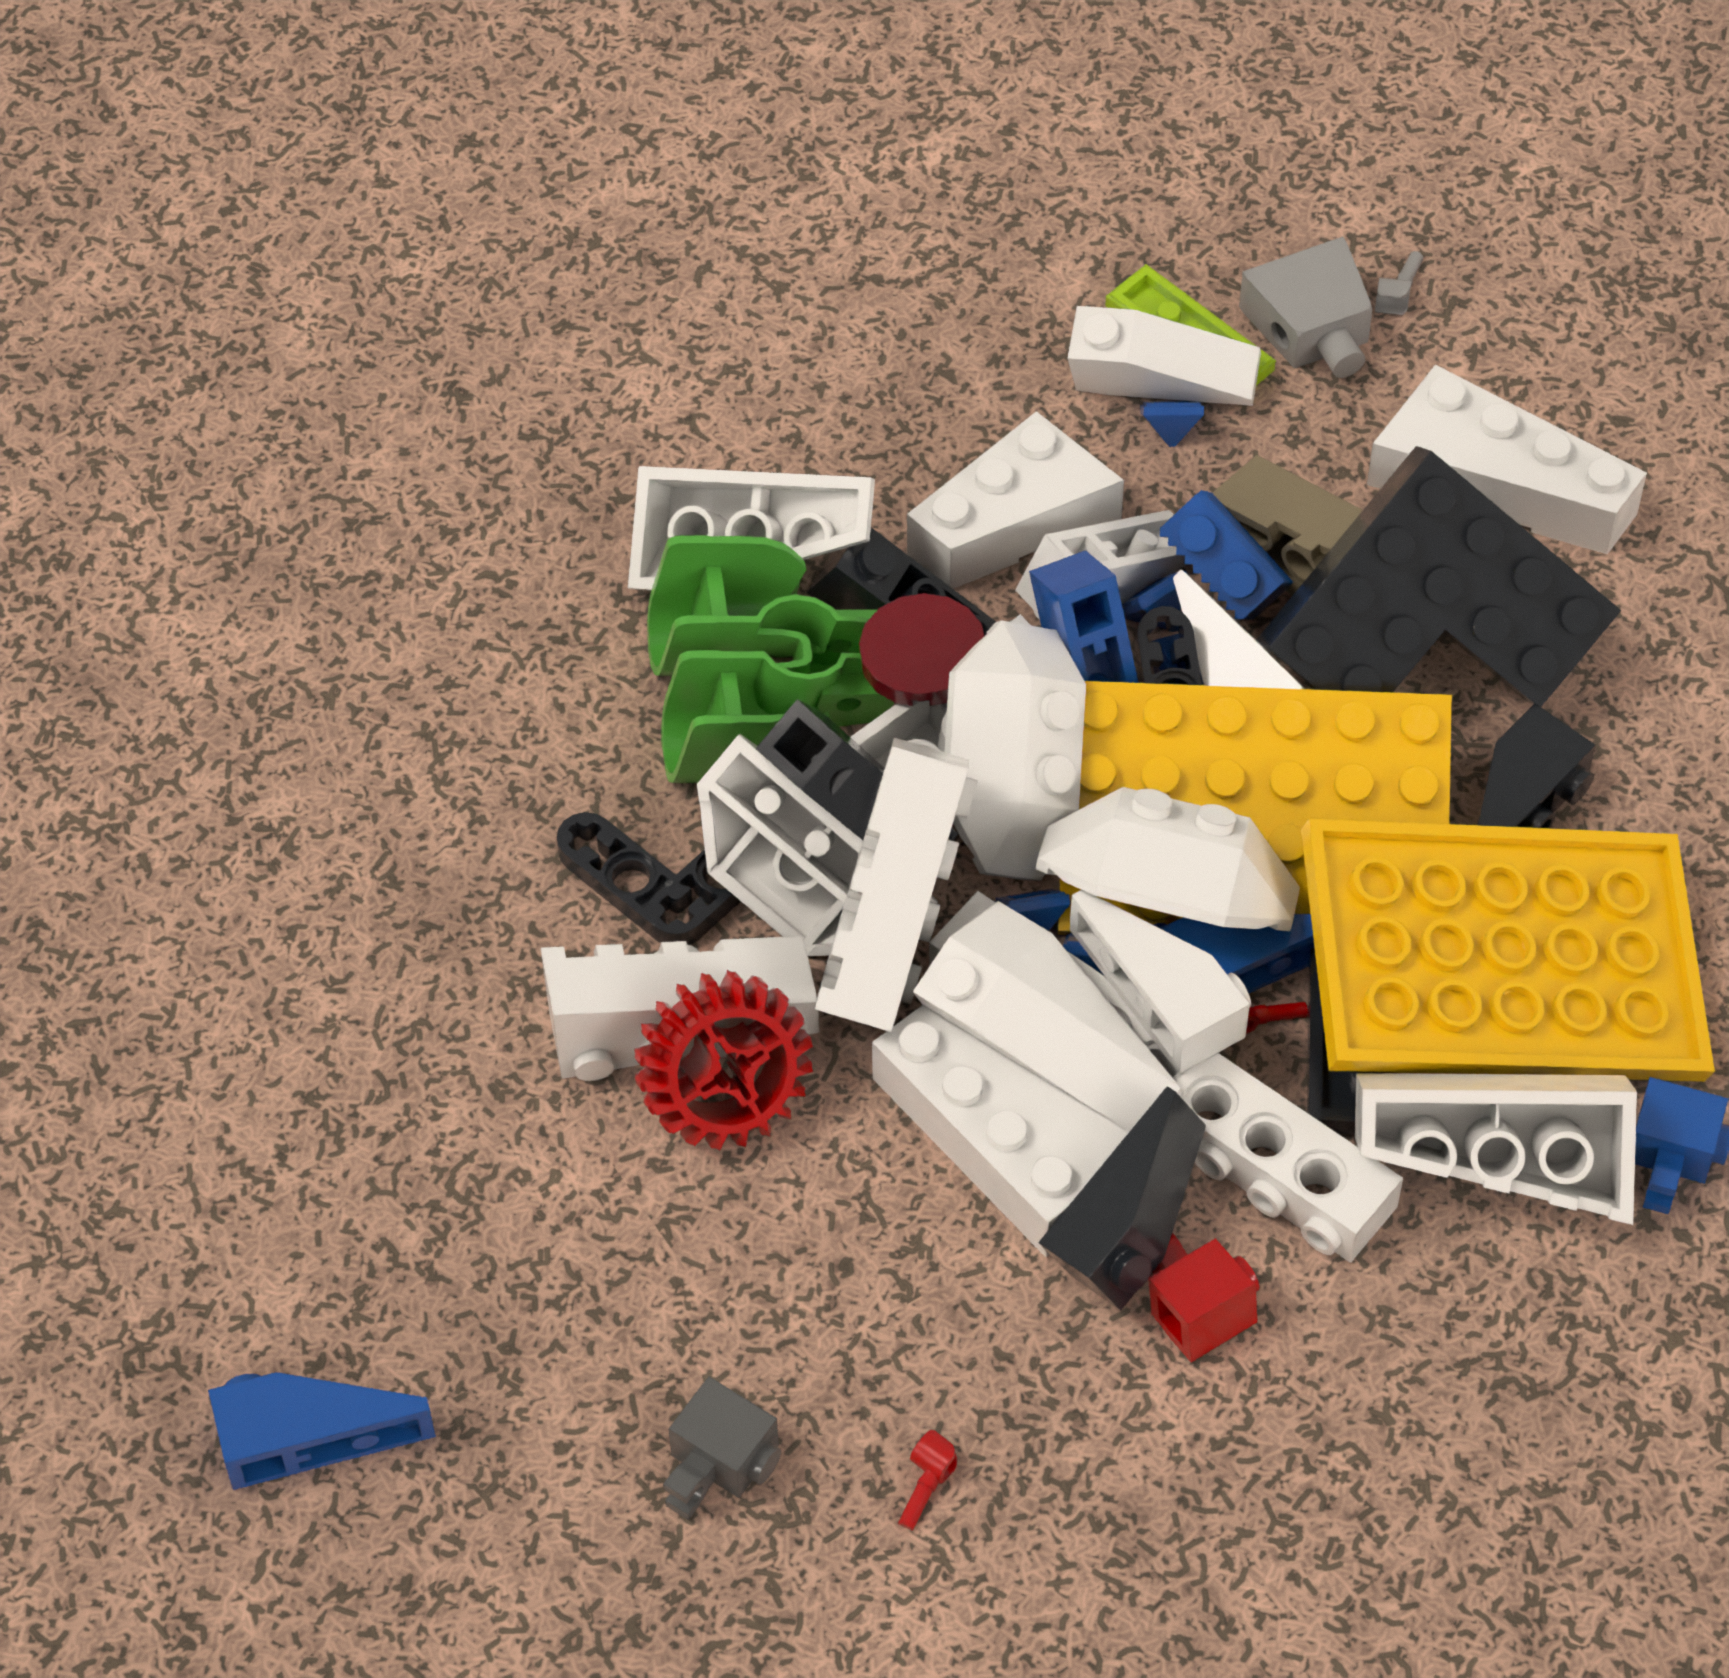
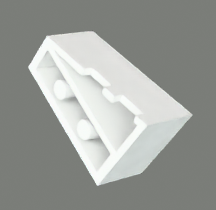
M1036 411L907 514V555L954 589L1019 563L1020 557L1037 550L1045 534L1120 520L1122 517L1124 480Z

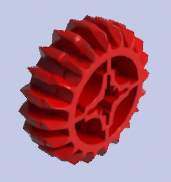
M727 970L720 986H718L710 974L701 973L699 991L694 993L686 985L677 984L676 995L680 1001L672 1008L666 1002L656 1001L655 1009L663 1019L659 1024H641V1033L651 1044L634 1049V1058L640 1066L645 1067L635 1074V1081L642 1092H647L643 1097V1103L652 1115H660L659 1123L668 1133L675 1134L680 1131V1135L685 1142L694 1146L705 1137V1141L711 1148L720 1151L730 1134L738 1146L746 1148L749 1130L756 1128L762 1135L771 1137V1125L768 1123V1120L777 1113L780 1118L791 1119V1110L785 1103L787 1098L806 1097L805 1087L796 1077L814 1072L812 1062L803 1054L813 1047L809 1034L804 1029H800L804 1024V1017L796 1007L788 1006L789 998L779 988L773 987L768 990V985L763 979L754 975L743 983V979L736 972ZM734 1017L755 1020L749 1025L742 1021L731 1028H720L714 1024V1022ZM694 1038V1045L690 1053L681 1060L685 1048ZM716 1042L726 1053L729 1060L727 1065L733 1073L732 1078L721 1067L719 1062L721 1057L714 1046ZM765 1062L760 1075L754 1081L757 1069ZM717 1093H728L733 1096V1098L720 1102L706 1103L694 1100L699 1096L705 1100Z

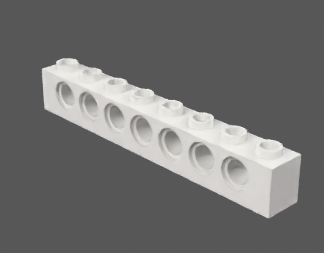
M977 891L929 942V966L952 934L996 902ZM1068 952L1181 1087L1182 1093L1180 1097L1196 1115L1202 1111H1213L1222 1116L1220 1119L1208 1120L1197 1115L1206 1124V1128L1195 1160L1196 1165L1209 1177L1216 1180H1223L1226 1177L1244 1189L1250 1202L1263 1214L1273 1218L1281 1215L1301 1229L1304 1239L1315 1250L1325 1255H1332L1335 1252L1351 1263L1398 1207L1403 1177L1378 1160L1361 1156L1357 1146L1219 1053L1179 1074L1107 978ZM1264 1147L1273 1150L1276 1155L1262 1157L1254 1154L1251 1149ZM1320 1184L1330 1189L1331 1192L1315 1194L1308 1191L1305 1186Z

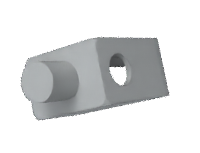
M1343 236L1242 272L1240 309L1293 368H1298L1324 358L1336 377L1345 378L1356 373L1364 365L1365 355L1359 348V345L1365 344L1369 340L1372 306L1348 244Z

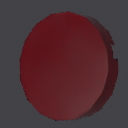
M926 593L899 597L880 607L864 625L859 641L864 677L878 694L897 704L913 706V701H929V706L946 704L948 701L949 672L984 637L982 624L968 607L949 597Z

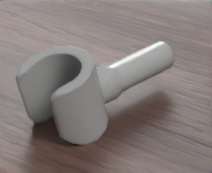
M1413 251L1410 253L1401 272L1398 274V279L1379 277L1375 305L1376 313L1404 315L1406 313L1413 278L1424 259L1420 252Z

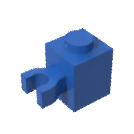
M1653 1077L1649 1078L1636 1124L1635 1164L1653 1169L1643 1208L1669 1215L1680 1177L1705 1184L1712 1162L1725 1165L1729 1152V1125L1722 1122L1729 1098Z

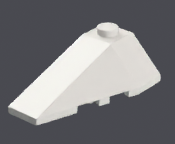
M639 466L628 588L632 590H652L666 542L671 537L679 535L766 537L786 544L801 556L803 560L869 542L875 479L871 477Z
M999 901L948 938L913 990L915 996L925 1007L1130 1132L1167 1086L1176 1091L1179 1096L1182 1093L1181 1087L1051 932Z

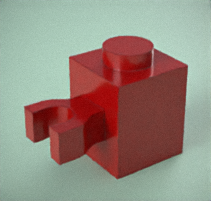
M1172 1233L1164 1259L1152 1272L1154 1275L1148 1278L1151 1314L1174 1344L1192 1363L1258 1322L1256 1292L1259 1291L1260 1285L1256 1274L1248 1262L1241 1256L1233 1258L1216 1238L1187 1254L1180 1241Z

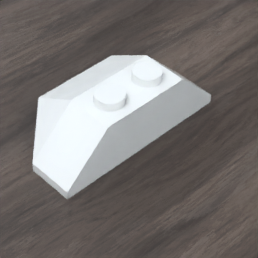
M1007 621L995 622L987 631V635L974 645L949 672L944 752L969 759V769L966 777L978 780L967 818L955 815L953 823L960 837L975 856L972 860L980 874L1027 881H1041L1045 873L1035 868L1047 827L1079 810L1086 683L1057 630Z
M739 734L697 783L707 872L783 937L803 936L807 956L829 955L863 840L798 788L756 750L757 745ZM931 896L930 902L937 904L938 901Z
M1122 787L1049 825L1035 868L1045 874L1057 875L1065 883L1094 896L1230 928L1260 929L1270 926L1275 930L1291 931L1300 890L1299 885L1250 817L1235 814L1230 809L1221 805L1206 804L1201 806L1172 799L1167 794L1155 789L1134 790Z

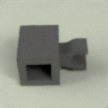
M708 1376L668 1429L671 1456L682 1463L673 1470L663 1483L664 1490L670 1493L665 1500V1505L689 1520L701 1504L713 1482L738 1498L741 1497L752 1481L758 1485L763 1484L772 1474L781 1457L782 1451L778 1448L777 1418Z

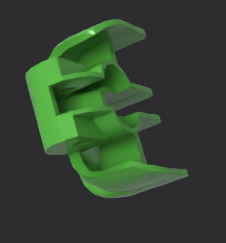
M679 535L668 539L651 590L647 617V641L651 669L656 676H672L665 696L661 724V744L668 781L671 783H698L739 734L758 746L797 699L822 711L839 727L870 723L890 709L894 702L878 694L864 677L859 650V641L864 625L877 610H835L832 606L815 597L797 595L801 579L806 571L805 561L792 548L782 542L766 537ZM771 657H793V661L775 663Z

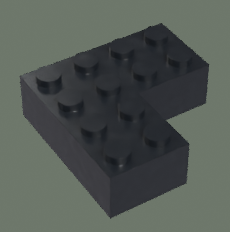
M1415 446L1256 641L1315 690L1393 693L1440 635L1444 633L1527 702L1531 704L1536 703L1542 707L1622 610L1433 451Z

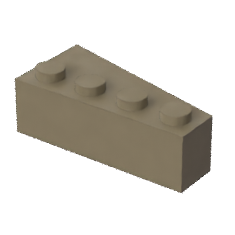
M1258 455L1254 456L1213 492L1216 498L1294 582L1286 590L1292 596L1363 511L1359 507Z

